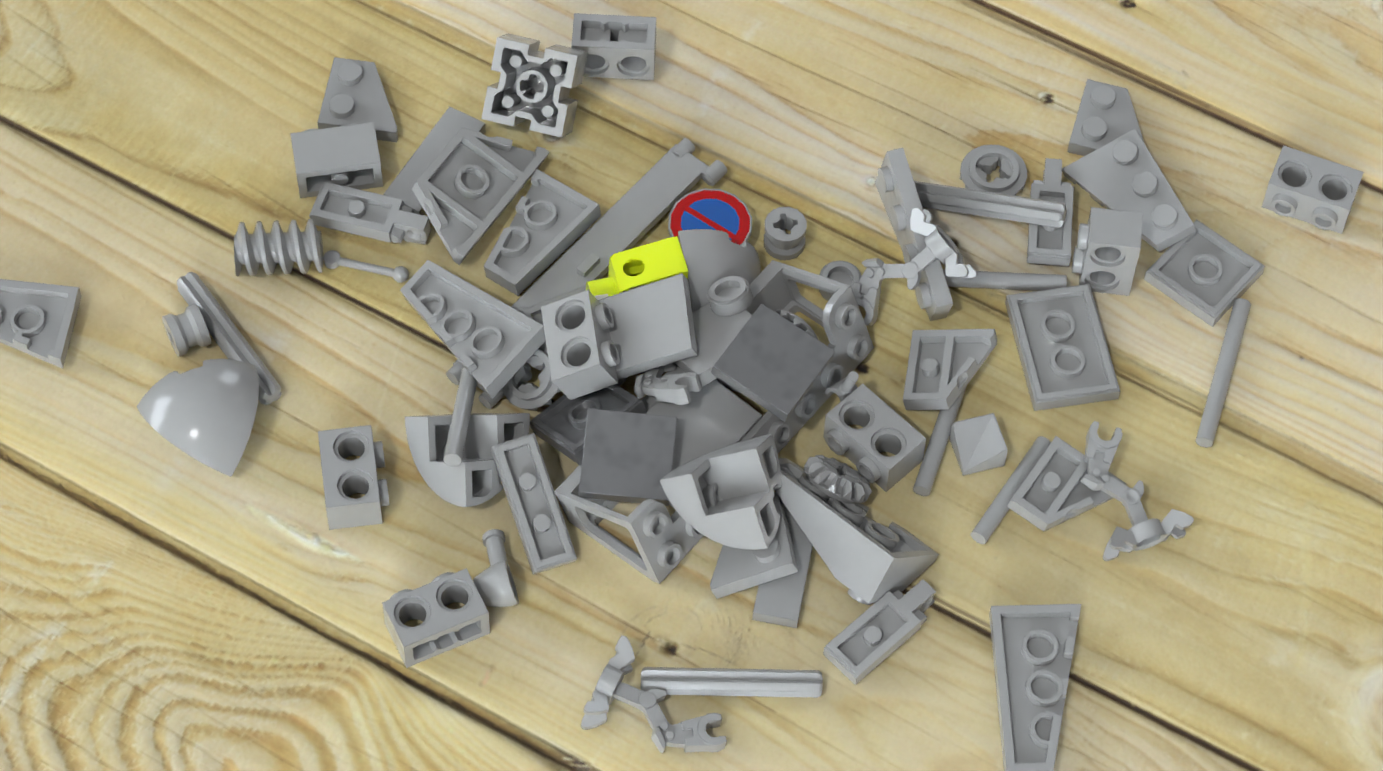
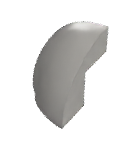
M692 229L678 231V240L688 268L692 313L709 303L707 291L717 280L727 276H739L746 279L750 285L761 273L758 253L748 241L741 245L733 243L726 232L719 230Z
M233 359L204 360L201 367L181 374L173 371L159 380L144 395L137 408L143 418L174 446L199 462L232 477L246 448L256 416L259 397L257 369L253 364Z
M530 413L471 414L461 464L451 467L446 465L443 459L453 414L405 416L409 448L422 478L439 497L450 504L460 507H471L484 503L503 489L490 449L493 445L528 435L530 425Z
M773 434L741 441L707 453L683 464L660 479L667 498L678 514L691 527L707 538L729 547L745 550L767 549L772 543L780 522V514L776 511L773 502L774 490L782 487L779 458Z

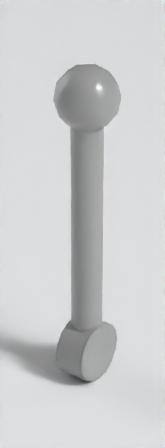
M335 250L327 251L323 256L324 264L329 269H335L339 266L393 277L398 283L405 282L409 277L408 270L403 266L393 269L342 258Z

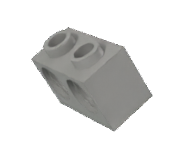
M574 13L571 48L588 51L583 77L654 80L656 17Z
M1283 145L1270 178L1262 208L1274 211L1281 216H1289L1313 224L1323 230H1331L1342 234L1364 172Z
M1091 207L1088 224L1080 223L1077 248L1075 247L1073 255L1072 273H1079V285L1090 284L1092 292L1130 295L1141 249L1143 213Z
M589 290L542 306L541 313L551 381L570 400L617 384L616 365L620 364L618 350L611 340L610 328L614 327V320L608 305L600 303Z
M864 384L860 385L825 416L823 437L829 448L837 455H844L856 465L862 477L866 478L869 483L875 482L885 492L923 461L926 438ZM849 425H860L863 428L854 429L849 427ZM890 452L895 456L887 457L881 455L880 453Z
M371 425L318 431L329 530L383 524L381 506H390L387 479L378 480L377 468L385 467L382 441L373 442ZM352 455L360 456V458L355 460L345 459ZM356 493L365 494L361 498H349V496Z
M467 568L456 573H443L429 584L414 590H401L391 596L389 600L382 602L385 625L406 668L490 634L489 612ZM454 602L465 604L460 609H449L446 607ZM413 619L423 621L422 624L415 627L404 625L407 621Z

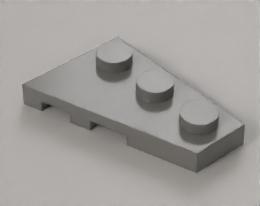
M1136 129L1127 132L1062 168V172L1067 179L1074 184L1077 183L1102 207L1143 213L1141 238L1158 252L1197 232L1192 220Z
M0 279V342L63 369L81 301L79 287Z

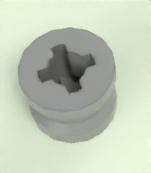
M779 207L773 209L765 219L764 248L770 256L779 260H791L797 258L803 252L807 230V221L804 215L791 207ZM785 229L790 230L791 233H786Z
M196 304L188 306L184 313L177 316L171 313L162 316L166 333L178 357L187 354L190 347L196 345L205 347L211 344L206 323Z

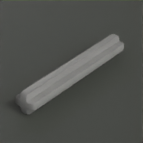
M914 181L921 205L925 208L1058 228L1064 225L1066 219V205L1061 202Z
M189 272L185 276L180 277L177 280L179 293L189 306L197 305L206 323L208 332L227 358L255 365L259 379L258 400L260 403L269 405L273 401L278 400L282 395L280 385L196 273Z
M645 667L641 671V690L645 692L651 689H661L666 691V695L818 698L822 694L823 677L819 670Z

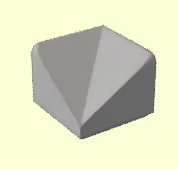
M994 413L957 421L952 424L949 440L963 476L1005 466L1007 446Z

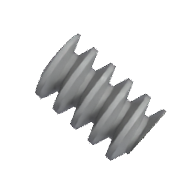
M308 219L304 232H300L296 220H291L287 232H283L279 221L276 220L273 222L270 233H266L262 222L257 221L253 234L248 233L244 222H239L237 232L234 235V262L237 277L240 275L243 264H245L249 275L255 276L260 263H262L267 275L274 274L277 263L280 264L284 274H290L294 262L297 263L302 274H307L311 261H314L317 271L323 273L322 233L317 230L313 219Z

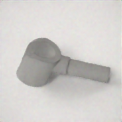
M851 371L846 378L825 390L826 395L830 396L836 393L840 402L858 388L855 384L859 378L858 373Z

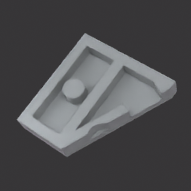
M334 57L317 122L318 129L340 127L350 123L374 122L377 140L397 142V125L375 62Z
M1087 79L1067 152L1086 156L1133 129H1136L1143 140L1127 88Z
M995 329L913 330L903 395L905 409L949 410L997 345Z
M1055 436L1011 498L1007 507L1044 532L1113 499V497L1101 490L1092 491L1081 483L1082 477L1088 474L1087 463L1084 462V454ZM1108 471L1111 477L1126 485L1125 482H1123L1122 480H1120Z

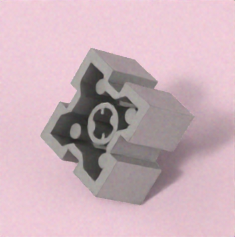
M509 33L497 37L491 70L501 72L499 82L487 87L481 119L509 126H515L524 122L525 119L531 120L529 129L531 131L561 138L571 133L578 100L569 98L570 88L582 84L588 51L556 44L545 48V52L538 51L540 40Z

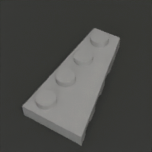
M899 148L886 152L881 168H878L875 185L903 252L904 261L907 263L927 245L924 241L926 236L910 230L912 209L916 207L923 210L904 149ZM938 258L921 272V280L915 288L919 307L926 310L930 321L946 318L953 305V300Z
M427 260L400 289L408 303L492 399L546 341L542 324L430 260Z
M1081 604L991 606L989 618L1004 771L1054 770Z

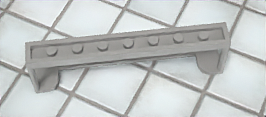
M772 260L749 285L753 301L746 311L753 315L762 303L771 310L781 309L793 314L801 312L824 327L830 342L828 347L835 351L833 359L786 422L767 411L740 440L741 442L773 434L777 453H779L830 397L826 395L825 390L846 378L867 357L874 346L850 285ZM796 282L834 294L827 302L824 311L801 296ZM675 364L676 370L668 371L665 375L681 374L684 371ZM645 395L641 399L647 411L657 402L655 396L649 397ZM579 465L554 491L568 521L653 582L660 584L704 535L691 527L677 511L670 517L665 505L653 499L643 501L627 517L612 510L619 501L579 497L582 466ZM603 519H607L627 528L640 555L599 527L598 524Z

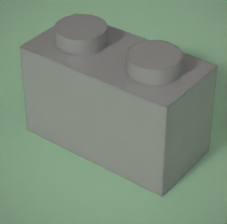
M374 122L350 123L340 127L308 129L303 132L290 133L300 198L318 196L323 182L359 190L383 187L381 161Z

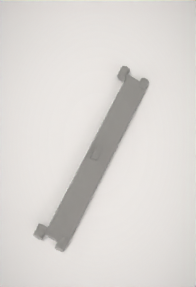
M687 138L682 139L511 307L519 311L525 307L586 285L587 281L601 279L609 271V257L615 253L631 249L701 178L708 185L714 186L727 173V167L719 160H715L710 166L706 165L692 155L695 151L694 144ZM458 359L446 372L448 379L455 385H459L461 372L464 367ZM477 382V387L484 391L479 396V400L488 409H491L505 395L503 392L504 388H502L492 399Z

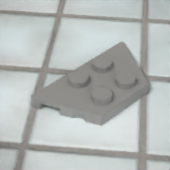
M461 127L417 179L412 190L454 262L458 265L462 263L533 176L536 168L538 169L549 154L548 150L536 147L535 151L514 147L512 146L513 140L498 136L487 137L479 131Z

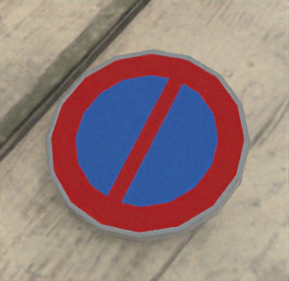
M703 188L687 193L675 203L669 213L668 232L670 237H678V231L719 230L726 232L731 242L741 245L748 241L751 236L752 216L747 205L736 195L721 189Z

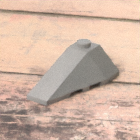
M779 458L782 487L775 490L834 577L849 588L847 592L853 599L862 604L871 605L876 603L888 591L891 593L897 590L902 592L935 562L939 554L910 532L894 522L889 527H886L866 516L869 507L862 503L855 502L849 504L829 497L809 481V477L803 468L786 458Z

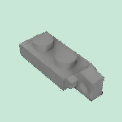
M1045 158L1043 181L1033 180L1030 198L1064 203L1067 210L1064 225L1058 228L1029 223L1027 263L1069 266L1074 186H1071V183L1061 182L1062 159Z
M323 182L309 215L310 219H313L317 226L390 243L391 241L393 243H401L404 239L406 242L426 244L431 232L428 216L413 213V209L405 206L402 199L329 182Z
M924 579L905 595L899 590L894 593L888 591L824 647L823 655L856 685L920 629L921 625L927 620L924 612L934 603L933 597L936 591Z

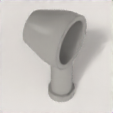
M499 529L489 530L483 534L482 540L487 548L490 567L473 578V582L485 606L509 607L519 604L516 586L506 556L504 532Z

